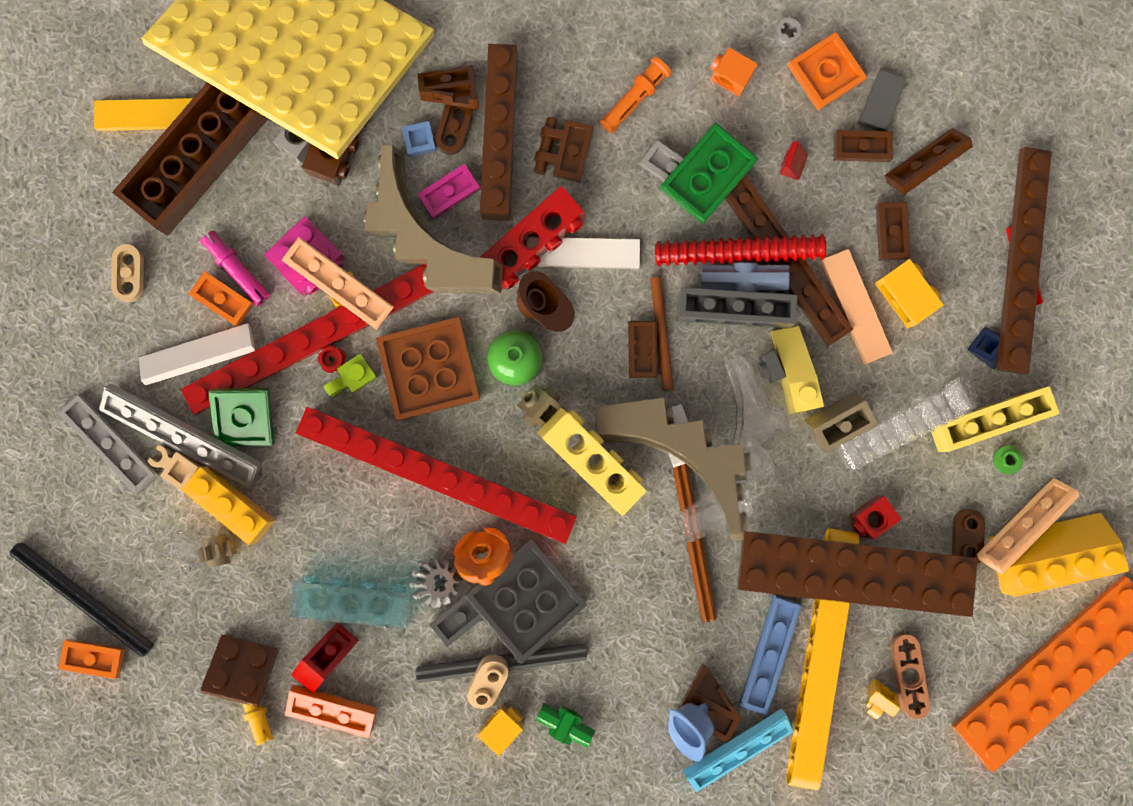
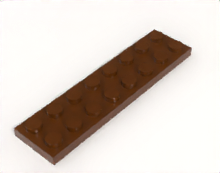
M743 531L737 589L973 617L978 558Z

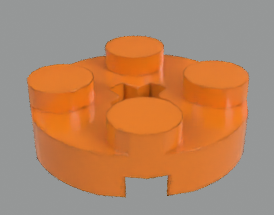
M484 528L485 531L478 533L471 531L464 535L456 544L453 553L455 557L454 565L463 579L472 583H480L483 586L489 585L505 571L513 559V552L506 536L494 528ZM488 551L484 558L479 559L477 557L479 553L484 554Z

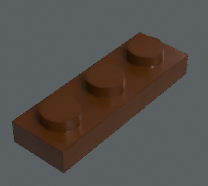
M951 128L885 175L887 184L905 195L972 148L971 137Z

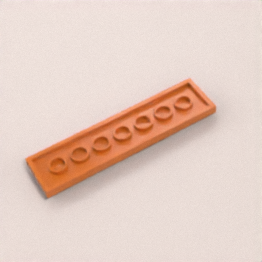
M1125 576L1119 578L951 725L991 772H995L1133 651V583Z

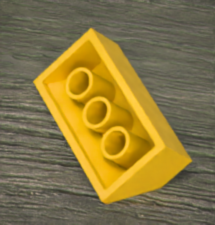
M1094 513L1054 522L1003 575L999 572L997 574L1002 593L1016 597L1128 572L1129 569L1121 540L1101 513ZM995 536L989 537V541H991Z

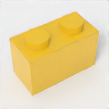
M910 259L875 282L877 288L907 328L917 325L943 306L937 289L929 286L923 278L924 273L921 267L916 263H912Z

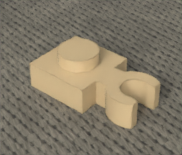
M157 445L156 449L162 453V459L160 461L154 458L148 459V463L151 466L164 468L160 476L179 490L184 487L198 468L201 467L180 452H175L173 455L168 447Z

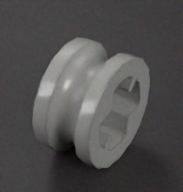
M793 18L782 19L774 32L776 42L784 47L794 45L802 32L800 23ZM785 27L789 31H794L791 38H788L787 34H782Z

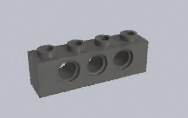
M681 287L677 298L676 321L790 328L796 324L797 295Z

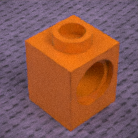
M728 47L724 56L718 54L710 68L714 71L711 81L740 97L758 64Z

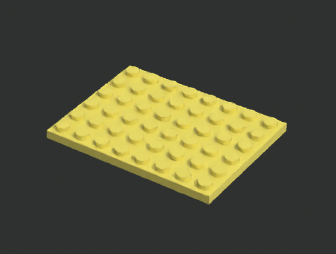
M175 0L144 34L142 40L147 47L336 159H339L434 37V29L384 0Z

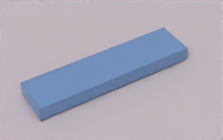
M773 595L741 695L740 707L768 716L800 614L801 603Z

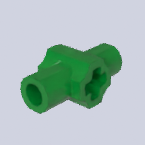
M544 703L536 718V721L550 728L548 734L553 739L570 745L573 740L588 748L596 731L581 723L583 719L581 715L564 706H561L558 711Z

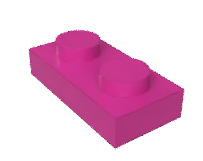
M463 164L417 195L434 220L481 189L466 165Z

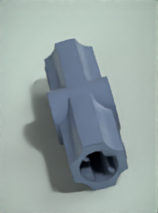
M759 263L702 265V289L743 292L789 290L790 265H759Z

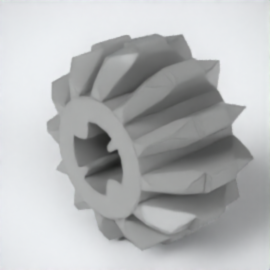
M431 558L428 563H419L420 571L416 570L411 573L413 577L417 578L416 582L409 584L411 588H417L412 597L414 599L421 598L422 606L427 607L431 604L432 608H440L441 603L444 605L451 603L449 595L456 596L458 594L453 585L459 584L461 581L453 579L452 576L457 570L455 568H448V561L441 560L439 562L437 558Z

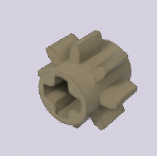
M225 535L203 539L204 547L197 549L199 561H207L209 568L231 563L230 555L237 554L234 540L227 542Z

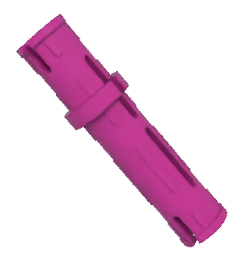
M214 230L208 232L209 238L213 243L206 235L201 238L200 243L215 257L216 264L228 272L256 306L263 304L262 299L257 293L264 301L269 299L271 294L263 288L236 257L237 253L233 248L229 249Z

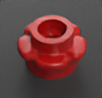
M329 345L319 353L318 363L325 372L333 373L337 371V368L345 364L346 354L343 349ZM331 357L335 358L334 362L330 361Z

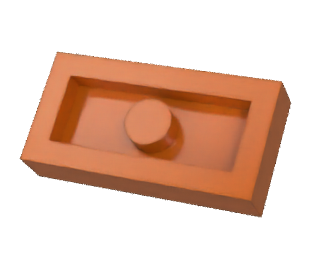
M206 271L203 272L188 294L236 327L242 323L254 305L251 301Z
M66 639L63 642L58 669L117 679L121 674L126 648Z

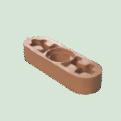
M899 633L892 638L890 648L902 711L909 717L921 719L929 713L930 701L920 644L914 636L907 633ZM904 639L912 644V647L907 649L908 658L915 659V662L906 661L905 652L899 650V646L903 645ZM907 668H914L917 671L916 680L913 683H905L903 672ZM905 689L914 690L915 698L921 702V705L917 706V711L909 707V704L913 703L912 693L905 692Z

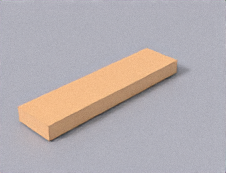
M298 237L282 259L283 262L376 330H378L394 308V306L300 237Z
M849 249L821 260L820 262L842 314L853 328L850 333L864 365L892 354L891 347Z
M1052 478L977 554L978 560L1003 575L1079 497L1078 490Z

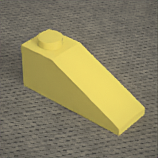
M795 326L771 331L775 354L786 375L781 381L788 413L794 414L824 407L818 378L800 327Z

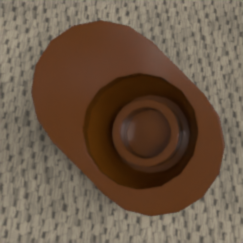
M530 271L523 275L519 282V288L516 291V302L520 312L527 318L536 319L546 329L554 332H561L570 328L574 321L575 311L567 296L544 273Z

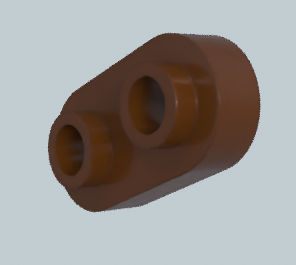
M445 105L436 133L437 146L444 154L455 155L463 149L473 118L472 108ZM462 111L464 115L462 118L457 119L454 117L455 112ZM449 137L456 139L453 145L446 144V140Z
M973 509L960 510L953 519L952 555L967 557L966 550L971 547L973 549L971 557L978 558L977 554L984 548V517L980 512ZM970 518L974 520V527L971 529L967 526Z

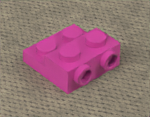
M304 216L264 256L305 297L308 293L310 295L314 294L320 288L282 261L298 237L339 267L343 266L342 261L345 257Z

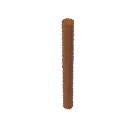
M661 277L650 278L654 318L657 320V345L662 389L673 390Z

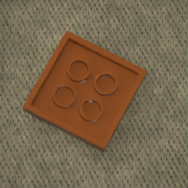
M460 317L376 337L396 421L480 401Z

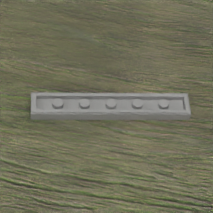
M111 383L104 388L99 408L103 413L249 489L255 484L262 462Z

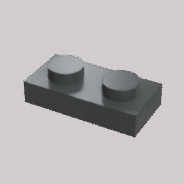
M463 596L432 621L429 626L445 646L448 647L478 623L482 617Z

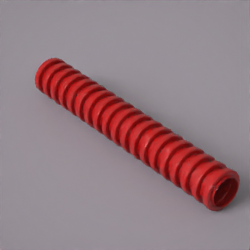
M802 234L800 238H797L796 235H792V238H787V235H783V238L774 236V239H769V236H765V239H760L757 236L755 240H751V237H747L746 240L738 237L737 240L728 238V241H724L723 238L715 241L713 238L710 239V242H706L705 239L697 242L696 239H693L692 242L683 240V243H679L678 240L670 243L668 240L665 244L657 241L655 244V262L658 267H661L662 264L670 266L671 263H675V266L684 263L686 266L690 262H693V265H697V262H702V265H706V262L715 264V261H720V264H724V261H729V264H733V261L742 263V260H747V263H751V260H756V263H759L762 259H765V262H769V259H774V262H778L779 259L788 261V258H792L793 261H797V258L806 261V258L810 257L811 260H815L816 257L824 260L827 252L826 236L820 234L819 237H815V234H811L810 237H806L805 234Z

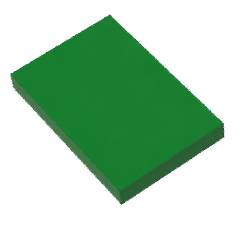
M715 122L662 183L659 189L703 225L759 158Z

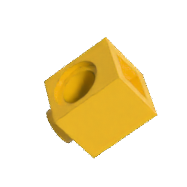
M503 704L479 729L477 736L500 756L523 731V717L514 707L510 706L508 709Z

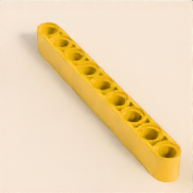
M828 528L824 540L859 544V534ZM814 600L794 724L795 731L792 736L787 767V785L813 790L820 788L850 603Z

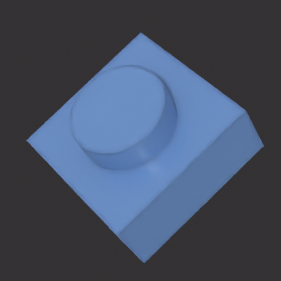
M430 121L402 127L409 157L436 152Z

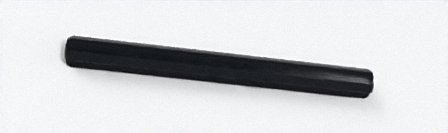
M17 543L10 550L9 554L12 558L140 657L146 656L152 650L154 645L150 640L27 545Z

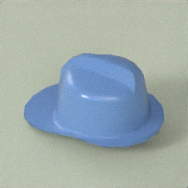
M688 703L677 710L671 709L669 712L668 729L672 741L687 758L696 762L701 761L704 757L706 743L714 732V725L708 717V705L704 703L696 706Z

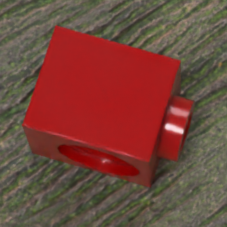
M876 495L849 515L854 521L851 526L861 538L865 536L866 539L875 540L902 520L886 497ZM872 511L878 515V522L873 527L867 521L868 515Z

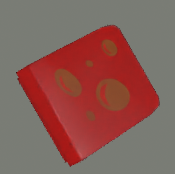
M794 140L790 144L779 171L781 175L795 180L800 179L807 160V153L799 142Z

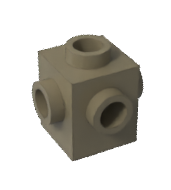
M534 384L524 394L522 400L517 405L525 413L522 418L534 428L538 425L543 427L560 408L569 412L558 403V400L561 398L549 387L543 390L537 384Z

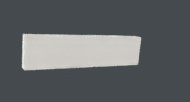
M528 237L527 247L533 248L537 246L540 238ZM562 238L563 243L555 251L544 253L540 257L541 262L537 266L639 269L640 239Z
M247 323L139 357L141 381L146 386L254 352L252 328Z

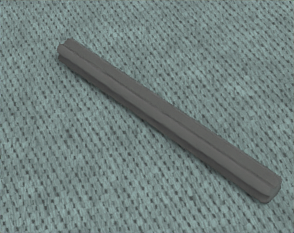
M585 644L540 649L522 664L518 662L512 653L499 656L507 661L508 671L584 661L587 659V650ZM484 657L418 666L415 672L417 682L424 683L474 676Z

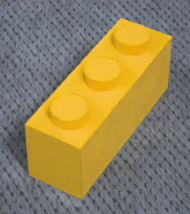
M199 467L181 489L248 545L258 543L276 521L219 473L209 467Z

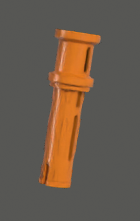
M654 56L650 60L651 64L641 75L638 74L634 78V85L600 120L601 126L609 133L613 134L646 96L653 95L656 92L655 88L665 77H670L672 72L661 59Z

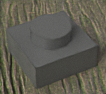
M775 351L759 358L761 363L758 364V368L764 380L769 379L771 384L786 377Z

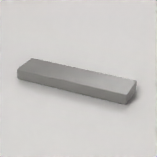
M78 393L58 412L135 494H140L160 475L82 393Z

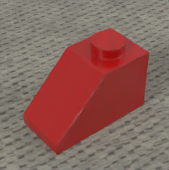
M337 622L305 655L291 676L314 694L359 640Z

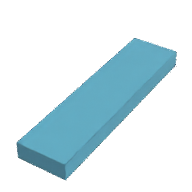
M780 709L706 755L701 761H697L685 768L683 772L694 790L698 792L790 735L795 730L783 709Z

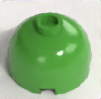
M516 329L504 331L495 337L488 347L487 353L488 367L493 376L503 384L515 387L526 385L534 380L542 368L544 358L541 345L536 338L526 331Z

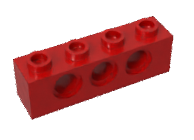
M561 185L479 258L494 259L503 265L502 290L505 288L509 290L519 282V276L525 270L531 271L541 262L540 257L544 253L555 251L563 243L562 238L569 232L572 234L577 232L584 225L585 222L583 220L587 216ZM554 216L561 217V224L557 228H548L550 218ZM538 235L540 238L538 245L533 248L527 247L526 241L528 237ZM509 254H517L518 260L516 264L507 267L505 265L506 257Z

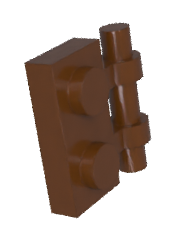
M547 117L545 127H542L540 137L542 138L539 151H536L534 157L536 162L534 172L544 175L547 165H554L553 177L580 183L593 126L566 120L564 130L556 129L558 120L553 117ZM555 140L560 141L558 155L550 153L552 142Z

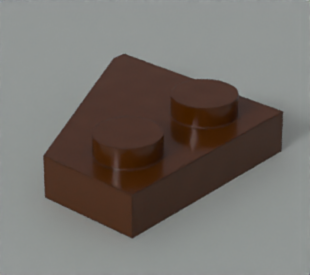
M473 65L417 74L419 94L422 101L472 109L479 108Z
M701 664L678 709L688 703L696 706L704 703L708 705V717L714 725L712 735L727 743L730 741L742 717L707 666Z

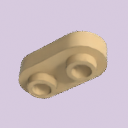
M130 244L118 246L113 251L111 260V290L116 298L125 302L138 300L144 291V256L138 248ZM133 256V263L127 265V258ZM132 283L133 290L127 293L126 286Z
M489 655L481 660L468 686L467 697L473 707L484 709L495 703L508 677V663L503 657Z

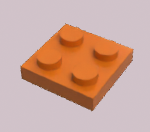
M837 32L803 52L787 65L818 111L867 79V76Z

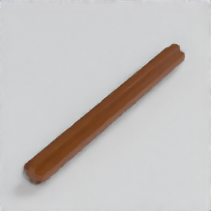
M683 464L673 468L701 620L703 622H711L717 619L689 467L687 464Z

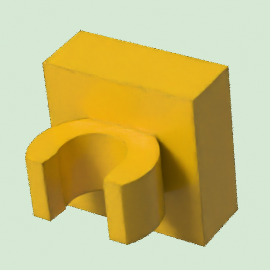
M874 678L868 685L869 700L866 706L869 708L866 712L875 719H878L884 711L894 717L901 709L898 695Z

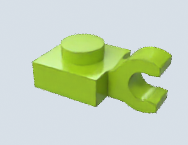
M360 353L337 368L341 377L330 381L323 387L328 395L333 398L348 387L354 394L377 379V377Z

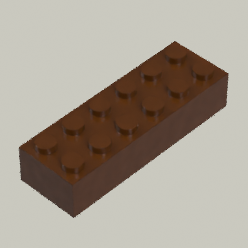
M207 82L112 193L155 229L168 236L269 118Z

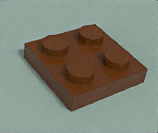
M221 634L200 688L201 693L259 708L279 652L278 648Z

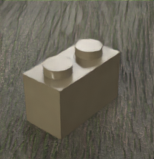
M856 393L848 395L804 420L815 443L826 453L878 425L867 401Z

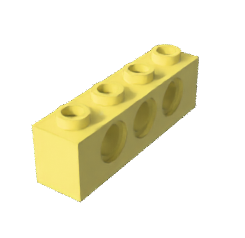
M1050 386L1033 389L929 425L938 452H948L1060 413Z
M560 408L537 434L618 513L624 516L647 492L640 485L643 479L633 469L627 472L621 466L624 460L612 449L607 452L601 446L604 440L593 430L588 433L581 426L584 420L576 412L571 410L568 413ZM573 434H579L580 440L578 444L569 447V438ZM593 454H599L598 463L594 466H589V458ZM618 473V481L613 485H608L609 477L612 474Z

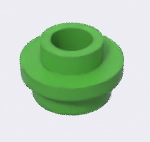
M1002 446L995 451L993 464L1003 474H1014L1022 467L1023 456L1016 447ZM1007 455H1011L1013 458L1011 465H1008L1005 461Z

